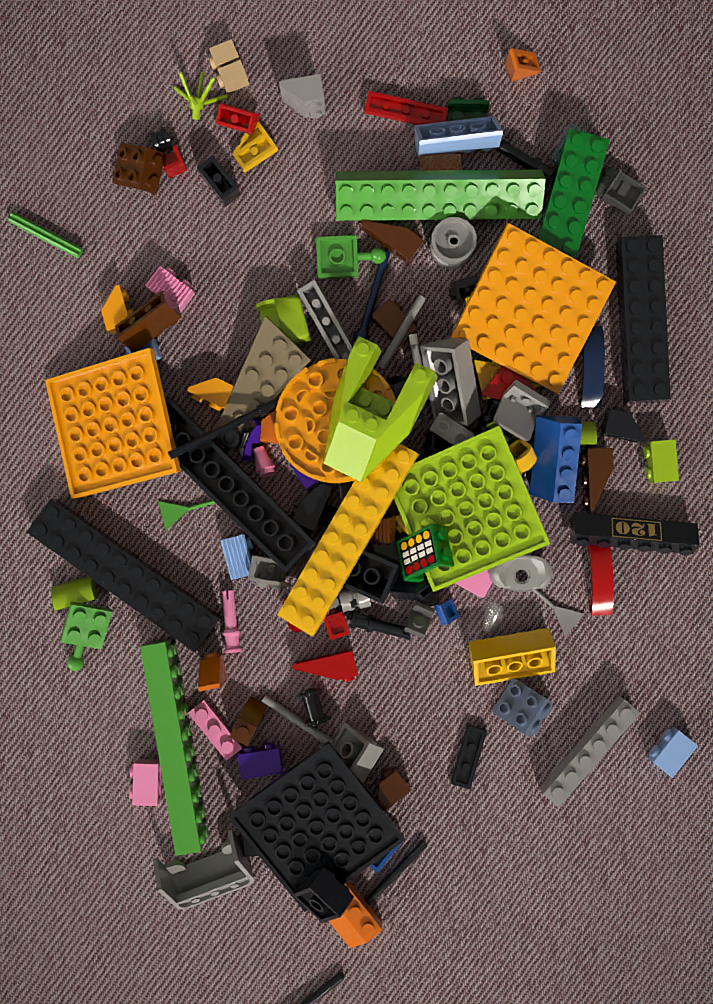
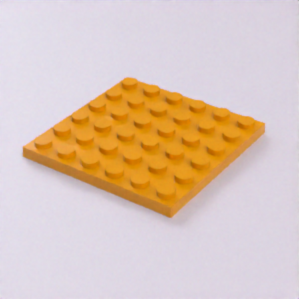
M508 223L450 338L469 339L471 350L559 394L616 281Z
M147 348L45 380L71 499H78L181 472L178 457L171 460L167 452L176 447L154 348Z

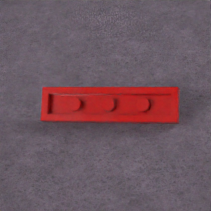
M369 91L364 114L422 125L445 122L448 108Z

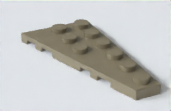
M265 316L217 427L255 409V406L261 403H267L275 399L284 390L289 381L312 360L268 316ZM246 423L236 427V429L239 430L240 434L242 433V430Z

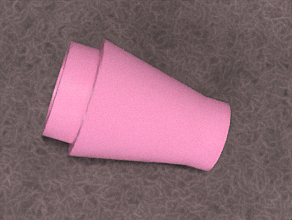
M264 446L253 449L256 474H259L260 478L273 475L276 466L267 454Z

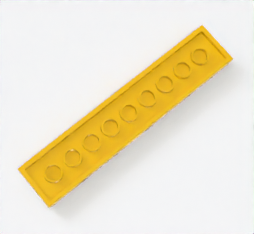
M399 444L362 482L357 480L353 482L277 615L310 636H315L416 461L418 453Z

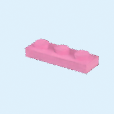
M205 699L188 712L226 761L243 748L240 742L229 737L231 734L230 729Z

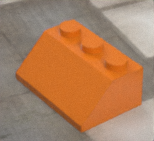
M349 880L345 885L349 888V892L354 895V898L340 918L329 922L346 944L352 948L366 944L380 933L383 928L382 920Z

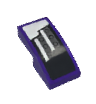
M257 417L246 422L241 433L238 450L243 461L251 460L252 443H260L261 424Z

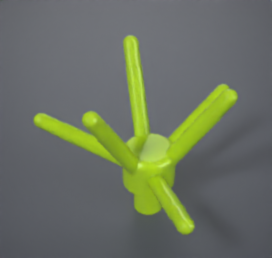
M181 71L179 76L187 94L177 86H174V90L190 102L189 108L192 109V119L200 120V110L204 109V105L228 97L225 94L205 100L215 81V77L211 78L201 96L205 76L203 71L200 75L197 96L192 95Z

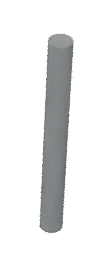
M421 295L417 297L377 367L385 370L424 304L425 297Z
M268 695L264 696L262 699L263 703L322 743L330 741L332 744L333 739L314 726L305 727L303 725L306 723L305 720Z

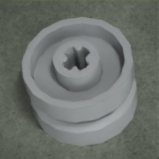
M449 217L442 220L435 227L430 240V253L438 265L447 269H456L464 266L470 260L477 244V235L474 227L467 220L460 217Z

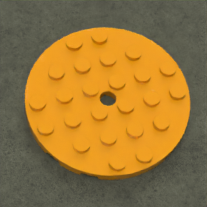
M325 359L302 369L286 385L276 407L275 433L282 453L298 471L321 482L345 483L355 480L324 464L333 401L347 359ZM373 369L364 389L395 403L396 397L391 387Z

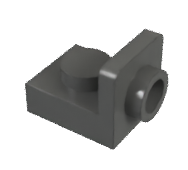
M416 602L410 612L404 631L423 638L435 609L425 603Z

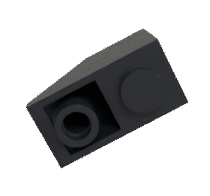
M424 573V580L421 582L404 581L403 576L397 579L390 594L394 599L422 601L432 594L433 590Z

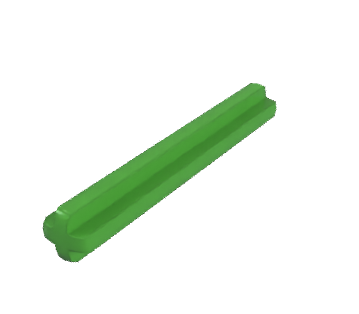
M15 212L10 213L8 221L13 225L76 258L81 257L83 249L80 246Z

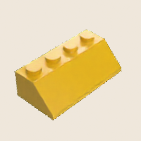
M550 628L468 642L475 686L555 672L556 646Z

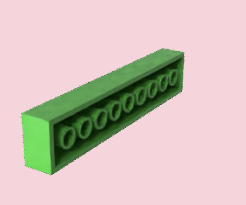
M542 170L336 171V221L444 220L449 217H460L462 219H541L546 179Z
M172 638L151 641L140 646L175 855L201 852L204 844H206V838L209 837L208 826L204 825L203 821L205 807L200 803L202 789L200 784L197 785L196 780L198 766L193 762L195 748L194 744H190L189 739L192 732L190 723L187 724L186 721L188 707L186 703H183L182 698L185 690L183 683H180L179 680L181 666L180 663L176 662L175 657L178 654L176 642L173 643Z

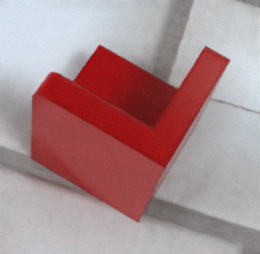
M176 144L172 146L174 152L165 155L163 166L169 179L188 171Z

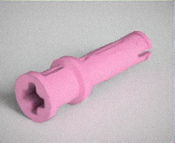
M234 590L221 591L225 630L222 632V635L225 636L226 645L224 653L241 652L242 648L239 643L241 631L237 629Z

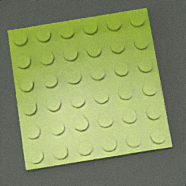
M501 426L492 428L414 463L394 497L409 535L430 524L446 526L455 566H439L425 573L433 592L551 544Z

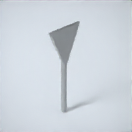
M537 589L532 590L554 609L564 637L583 617L584 613L557 607Z

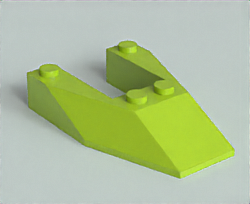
M359 336L349 354L334 397L324 464L362 482L410 434L438 376L434 370L415 363L395 403L364 389L382 351L377 344Z

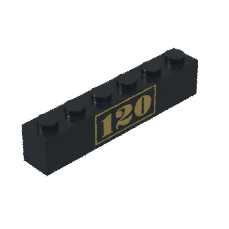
M574 512L570 521V543L579 546L596 545L600 548L618 547L621 550L638 549L642 552L651 550L659 551L663 554L673 552L680 553L681 555H691L699 547L698 523Z

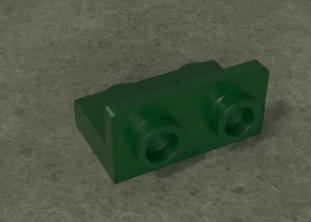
M462 97L449 99L447 121L487 117L489 100L480 97L472 100H464Z

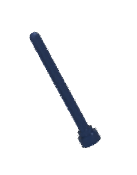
M387 249L384 250L386 252V259L378 264L360 328L354 331L352 338L354 342L357 341L359 336L369 341L370 336L367 330L390 256V252Z

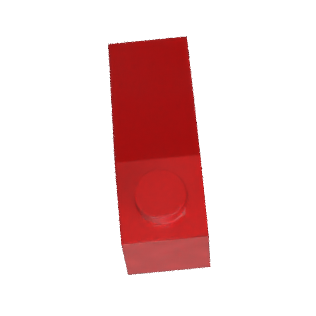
M353 649L297 661L292 664L294 670L335 680L343 679V682L352 681L355 679L354 676H358Z

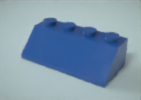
M536 415L533 450L537 460L531 467L530 495L553 503H574L582 423L578 416Z

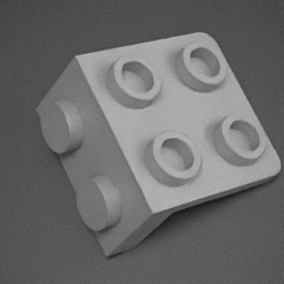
M515 380L503 393L493 421L498 426L527 442L531 439L536 415H541L549 407L551 401Z

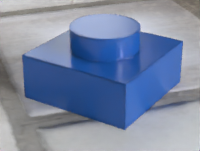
M453 598L434 606L441 625L448 624L460 617Z

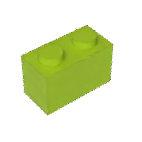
M676 439L645 443L646 447L643 449L644 458L647 459L645 476L646 479H649V483L679 481Z

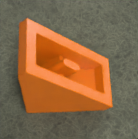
M514 48L509 50L505 64L511 82L541 72L535 52Z

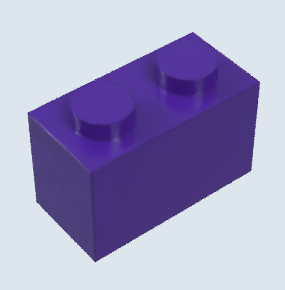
M274 742L263 744V747L254 748V746L243 747L238 753L241 780L283 773L284 767L280 744L275 745Z

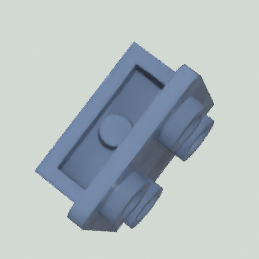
M514 678L510 681L493 708V712L523 734L532 737L539 732L541 728L540 723L544 717L550 714L553 702Z

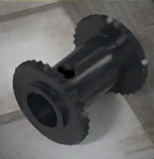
M312 688L301 692V694L295 697L296 699L302 698L309 719L308 722L303 724L305 727L317 726L331 719V715L324 716L318 693L322 692L323 688Z

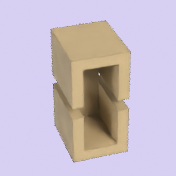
M232 39L209 48L211 56L208 59L212 69H217L219 75L216 76L220 88L224 87L228 94L249 85L248 77L241 60H239V55Z

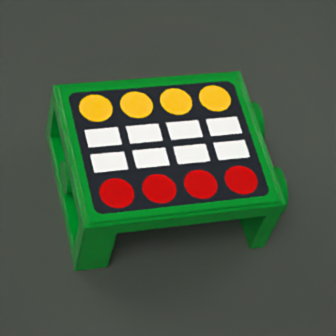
M430 524L396 542L404 581L421 582L424 580L423 574L436 567L455 566L446 526Z

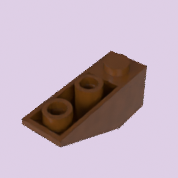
M612 448L585 449L583 454H581V465L584 466V474H582L581 480L582 486H585V494L582 501L586 511H593L613 470Z

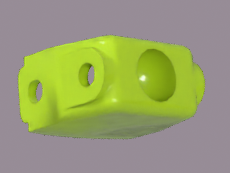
M300 295L273 298L255 304L257 311H260L261 324L265 316H268L295 344L302 345L311 341Z

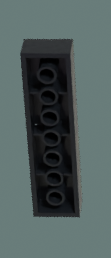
M663 235L621 237L616 242L623 404L666 402L671 400Z

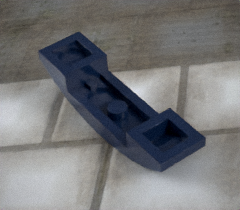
M593 326L583 346L580 408L602 407L605 375L603 327Z

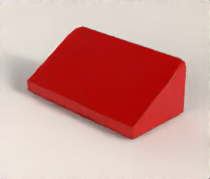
M219 103L215 124L253 134L261 113L226 103Z

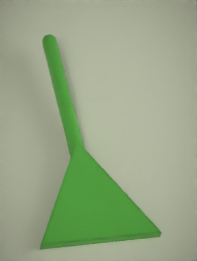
M213 500L185 507L158 501L166 530L187 511L215 503Z

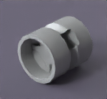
M342 587L339 592L343 612L354 610L356 606L360 609L371 607L370 598L345 587Z

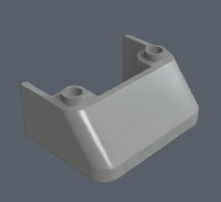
M232 829L228 831L229 839L221 846L222 852L187 865L179 860H171L164 865L157 857L153 859L157 889L177 909L183 910L247 887L254 882L248 858L244 857L242 842Z

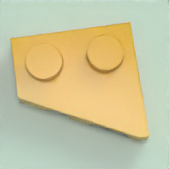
M258 121L253 134L245 133L240 145L236 147L232 155L243 172L246 173L276 153L278 149Z

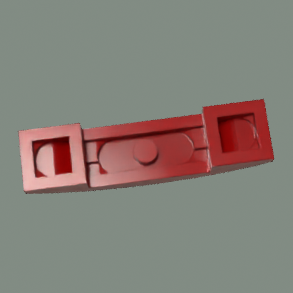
M588 545L592 595H590L591 616L612 615L614 582L611 547L600 548L596 545Z

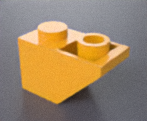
M120 285L114 287L101 310L106 330L110 334L116 333L115 325L133 313V310L129 309L128 302H130L128 291L124 290Z
M213 378L190 386L187 391L192 394L190 398L200 403L205 400L210 403L209 407L220 412L221 408L225 409L234 386L218 378Z

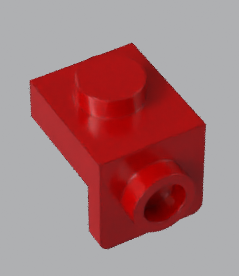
M337 608L329 610L323 621L325 622L330 640L349 635L350 632L343 610L338 611Z

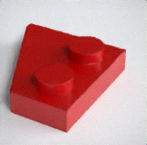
M502 366L480 393V396L500 401L503 393L515 380L534 391L537 389L519 374Z

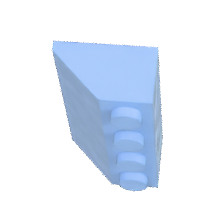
M496 116L414 125L415 148L418 157L431 158L433 155L439 154L449 156L455 152L471 153L473 150L480 149L490 151L500 146L503 136V130Z

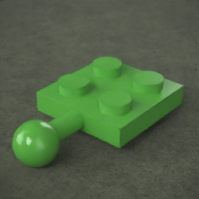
M357 235L316 237L318 279L359 278L358 261L371 260L376 264H380L386 259V252L380 247L372 249L371 252H358Z
M77 602L70 603L60 637L61 643L76 645L74 655L70 656L67 660V666L70 670L78 671L83 667L84 660L82 654L84 647L102 649L112 616V609Z

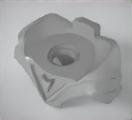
M530 553L490 569V580L493 584L515 592H527L545 588L553 575V570L547 560L542 557L531 556ZM524 570L527 572L528 576L524 582H519L516 579L517 571Z

